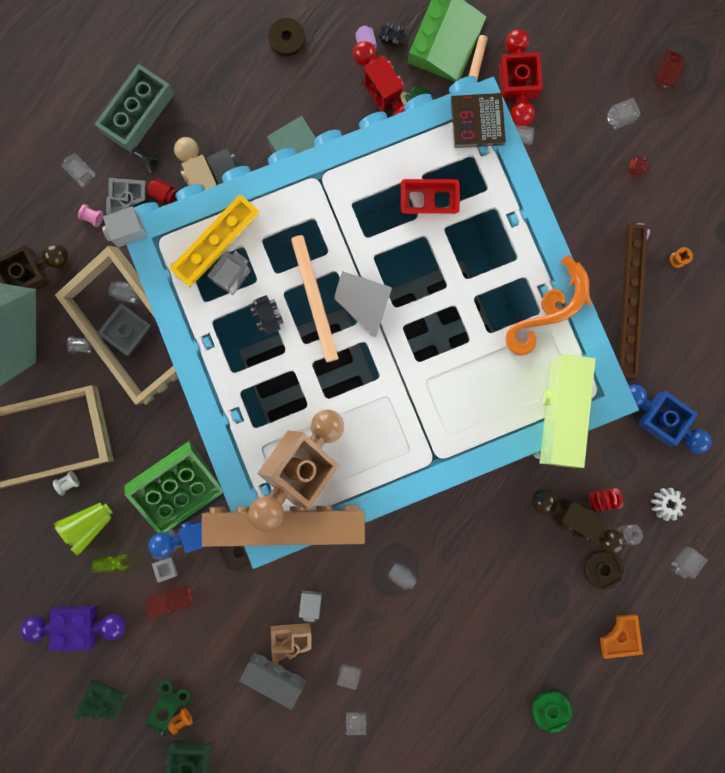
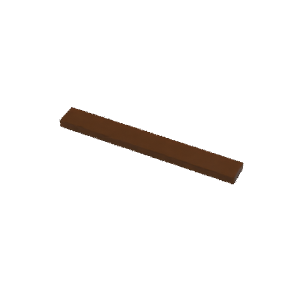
M627 224L618 354V363L625 378H638L648 231V225Z

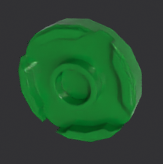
M550 690L542 692L533 701L532 715L540 728L553 733L567 727L572 717V709L564 695Z

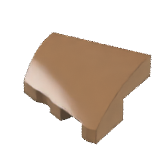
M310 623L271 626L272 663L278 664V661L287 657L292 659L298 653H304L311 649Z

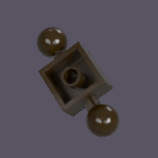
M54 243L46 246L43 250V256L37 258L34 250L23 245L0 257V283L38 290L50 284L43 269L48 266L52 268L64 266L68 261V252L62 245Z
M548 489L538 490L533 495V508L541 514H555L552 519L557 521L556 526L565 531H573V536L587 543L589 541H600L602 550L609 555H617L624 550L626 546L625 537L617 530L604 531L608 523L605 519L572 500L563 499L562 503L559 504L556 495Z

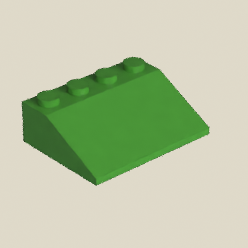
M431 0L410 49L408 64L457 82L463 75L486 16L464 0Z
M190 441L125 484V496L157 533H166L223 494L220 483Z

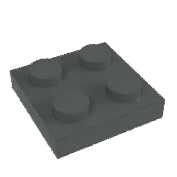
M120 303L98 334L130 357L152 326Z

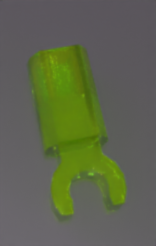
M124 554L116 559L114 557L95 559L92 561V570L94 573L113 571L115 568L125 570L129 568V565L123 566L120 561L128 556Z

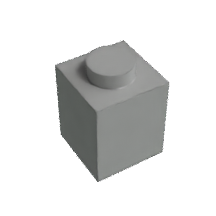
M133 206L103 216L105 226L102 227L104 235L108 241H112L117 247L147 237L140 214Z
M302 591L299 617H302L304 621L314 622L315 619H319L322 592Z

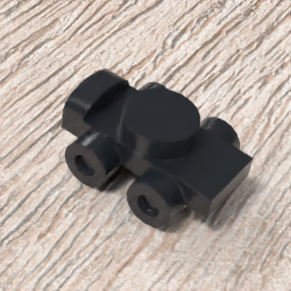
M390 22L387 23L386 27L382 26L379 38H382L381 41L383 43L389 42L394 47L403 46L407 34L403 33L404 28L402 26H398L397 30L393 29L394 25Z
M265 295L253 300L255 307L250 310L254 318L258 316L260 318V322L256 323L259 332L265 331L266 335L281 330L279 325L284 322L281 314L275 315L273 311L278 309L275 299L269 301L268 296Z

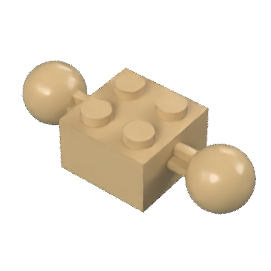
M189 137L180 138L175 143L174 152L177 158L184 162L182 163L184 171H181L185 182H187L188 186L201 184L205 190L216 186L217 183L204 156H198L199 147L197 143Z

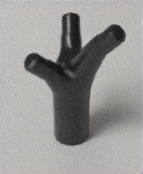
M135 147L132 153L143 161L149 174H153L150 162L159 161V158L149 156L138 147Z

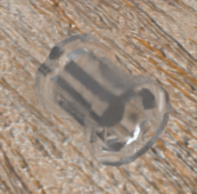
M70 336L67 341L69 353H74L75 351L85 352L86 354L91 353L92 345L86 337L83 339Z

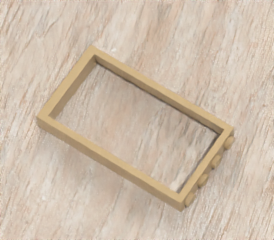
M107 246L55 296L135 405L142 403L146 405L154 399L153 396L157 392L161 393L167 389V384L170 381L173 382L178 379L174 365L141 392L73 300L78 293L114 262L154 316L138 273L118 247Z
M91 385L0 407V416L86 396L99 458L2 481L0 482V489L114 461L98 387Z

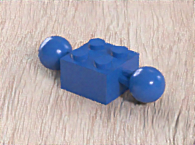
M636 384L629 385L637 407L645 411L637 425L667 446H677L683 437L687 448L693 453L702 454L710 449L712 445L711 436L704 430H691L689 428L697 417V412L666 391L657 393L651 402L647 399V392L642 386Z
M200 518L201 522L196 524L193 521L181 524L182 528L178 529L179 534L170 536L167 533H157L152 536L148 543L151 555L159 559L166 558L171 555L175 547L183 545L185 553L203 548L202 518Z

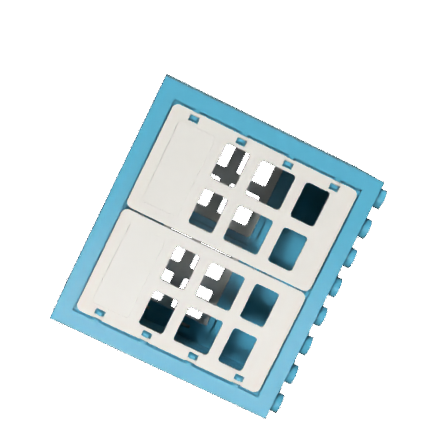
M475 76L462 78L449 88L450 94L433 100L430 94L416 96L404 105L405 112L387 118L385 112L370 114L360 121L359 130L342 136L340 130L327 131L315 138L313 141L315 147L298 154H296L294 148L281 149L269 156V165L251 172L248 166H239L223 174L222 184L206 190L201 184L187 186L176 193V202L159 208L157 203L153 202L135 207L136 211L140 214L147 237L127 244V248L231 512H236V507L250 506L257 498L270 495L274 487L257 474L288 430L304 432L310 438L312 435L310 427L312 418L322 410L336 411L344 421L342 436L335 442L325 443L322 447L340 466L310 509L306 508V510H316L317 505H332V510H343V505H359V510H364L365 523L541 451L546 405L542 404L544 390H548L551 360L562 354L596 358L588 431L639 410L592 301L591 306L588 307L584 303L582 308L567 320L556 324L527 327L517 331L515 339L521 344L528 341L529 331L535 332L536 346L531 353L519 356L513 354L506 345V333L513 325L523 320L547 315L541 307V300L547 291L557 289L565 295L564 304L555 303L557 309H563L574 296L575 284L570 285L571 276L567 273L569 270L560 262L567 254L572 259L573 257L504 99L505 145L454 148L451 96L501 93L494 77L478 82ZM403 179L458 180L460 183V211L457 214L402 213L401 181ZM411 192L409 194L410 207L424 206V194L422 192ZM435 193V206L437 208L449 207V194ZM241 194L259 210L260 214L189 288L169 268L235 198ZM300 235L304 236L329 326L339 324L342 330L332 334L336 351L340 352L349 348L353 357L352 363L316 377L312 365L315 361L325 358L320 339L309 344H304L301 340V337L316 332L317 329L291 241L293 237ZM342 271L392 287L376 337L371 336L345 308L334 300ZM462 273H465L468 279L464 278ZM445 280L447 285L445 289L431 295L428 294V286ZM408 294H414L416 301L399 308L394 307L391 302ZM265 295L268 296L269 301L275 299L278 309L273 311L275 315L281 314L284 322L279 325L281 330L266 335L265 331L259 332L256 323L260 322L259 316L254 318L250 310L255 307L253 300ZM474 297H476L478 304L480 306L479 312L475 305ZM451 306L455 307L461 319L447 325H442L436 312ZM424 318L428 332L407 340L403 326ZM484 324L488 325L491 333L486 331ZM467 332L469 342L452 349L449 344V338ZM281 345L285 346L284 354L248 368L247 359ZM431 345L436 347L439 355L422 362L415 360L414 352ZM290 371L296 373L300 384L266 398L260 397L256 385ZM352 377H361L363 386L331 399L325 398L322 392L323 389ZM300 398H306L308 403L306 409L270 423L267 415L269 411ZM288 499L282 504L284 511H290V506H296ZM310 545L244 547L254 569Z

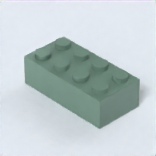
M138 64L94 125L103 135L132 153V150L137 147L173 97L174 92L170 84Z

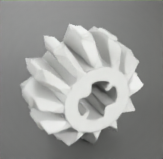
M662 488L660 493H655L654 496L657 499L651 500V503L656 505L652 508L653 511H657L656 516L659 518L663 517V520L669 521L670 518L677 520V515L682 516L681 509H686L687 507L682 505V502L686 499L680 497L681 492H674L673 488H668L667 490ZM667 501H670L671 505H668L669 508L666 506V503L669 504V502Z

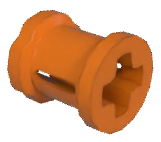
M683 247L670 255L669 262L674 268L683 267L691 262L693 254L690 249Z
M183 708L180 713L172 717L168 729L173 735L177 734L178 730L184 726L192 725V717L189 711Z

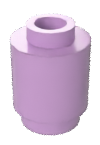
M368 26L360 27L355 33L357 43L368 41L376 49L377 43L373 29Z

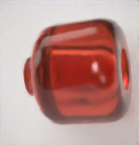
M634 156L629 166V173L643 176L650 169L649 160L641 156Z

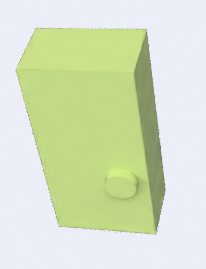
M562 354L551 360L548 390H544L542 404L546 405L540 464L584 468L596 358Z

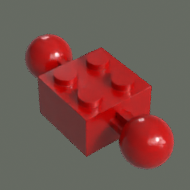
M515 29L507 35L505 41L507 50L512 54H502L499 63L500 90L504 100H516V104L511 110L513 122L519 126H526L532 122L535 116V109L527 99L539 98L543 89L540 52L524 53L529 46V36L524 30Z
M368 41L357 43L353 49V59L358 65L365 66L363 84L381 112L386 113L394 108L393 116L405 112L400 97L403 92L404 82L400 76H396L392 63L389 60L386 61L384 56L376 59L377 53L372 43Z

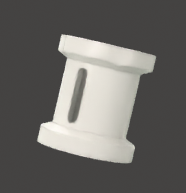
M69 471L66 476L59 480H53V486L61 496L65 494V491L80 485L77 476L72 471Z

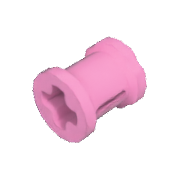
M83 204L78 212L80 221H88L95 227L100 226L104 216L103 211H95L86 204Z

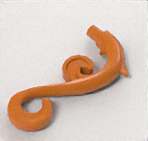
M568 254L560 262L569 270L567 273L571 276L570 285L575 284V293L572 300L563 309H557L555 303L564 304L565 295L557 289L547 291L541 300V307L547 315L523 320L513 325L507 331L505 337L506 345L513 354L519 356L527 355L536 346L534 331L528 332L529 338L526 343L521 344L517 342L515 335L520 329L556 324L575 315L584 303L588 307L591 306L587 272L580 262L576 263Z

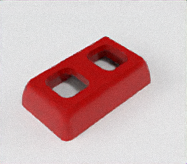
M403 179L401 181V211L404 214H457L460 211V183L458 180ZM411 192H422L424 194L423 207H410L409 194ZM435 193H448L449 207L437 208L434 204Z

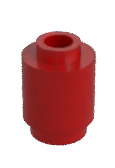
M158 178L154 181L151 180L147 187L149 196L165 204L173 203L176 198L177 190Z

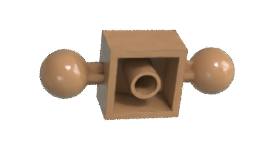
M329 409L316 413L311 421L312 435L310 438L304 432L288 430L257 474L274 489L269 496L259 497L250 505L248 516L251 524L256 529L265 532L276 529L283 520L284 510L282 504L286 499L296 506L307 509L312 507L340 466L322 449L325 443L337 441L344 432V421L339 413Z

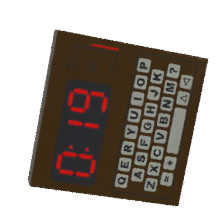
M502 93L451 96L454 148L505 145Z

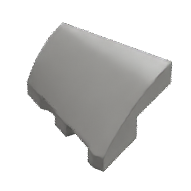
M109 178L106 214L109 215L145 201L148 181Z
M342 271L334 300L345 308L371 336L376 337L392 287Z

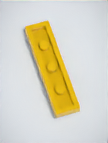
M239 194L169 269L190 288L260 214L259 210Z

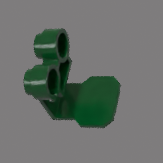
M162 681L158 684L157 693L161 698L158 700L149 720H145L147 726L155 728L153 732L163 737L165 734L170 735L171 732L167 731V727L178 707L187 706L191 700L190 692L186 689H181L176 694L173 693V685L169 681ZM167 685L169 690L165 693L162 692V686ZM181 694L187 696L185 701L179 700ZM166 709L169 715L165 721L157 719L156 714L158 710Z

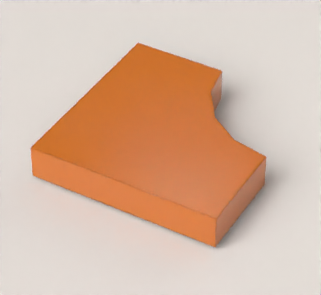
M637 614L616 616V624L613 630L608 635L600 637L602 657L604 659L643 655Z

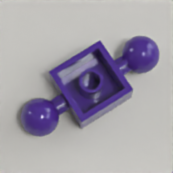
M97 605L58 606L50 610V623H45L42 618L37 616L25 619L20 626V635L27 642H37L45 635H50L49 651L90 650L97 645V634H101L107 640H116L124 634L126 625L124 619L116 614H110L104 617L102 621L97 622Z

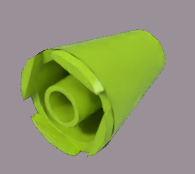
M98 503L54 523L55 529L66 544L68 543L70 546H73L71 550L76 555H79L112 518L110 514L113 512L106 503L104 505Z

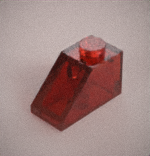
M669 49L665 51L656 74V81L660 86L665 88L668 86L674 87L685 67L684 55Z
M187 585L150 595L145 599L149 619L188 607L192 605V600Z

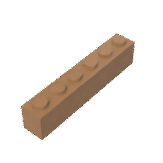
M317 505L316 510H306V508L300 506H290V511H284L281 524L276 529L266 532L256 529L251 524L248 516L250 506L236 507V512H226V507H210V512L202 514V547L365 544L364 510H359V505H343V510H332V505Z

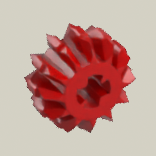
M617 488L595 491L589 494V505L594 512L617 509L623 506V497Z

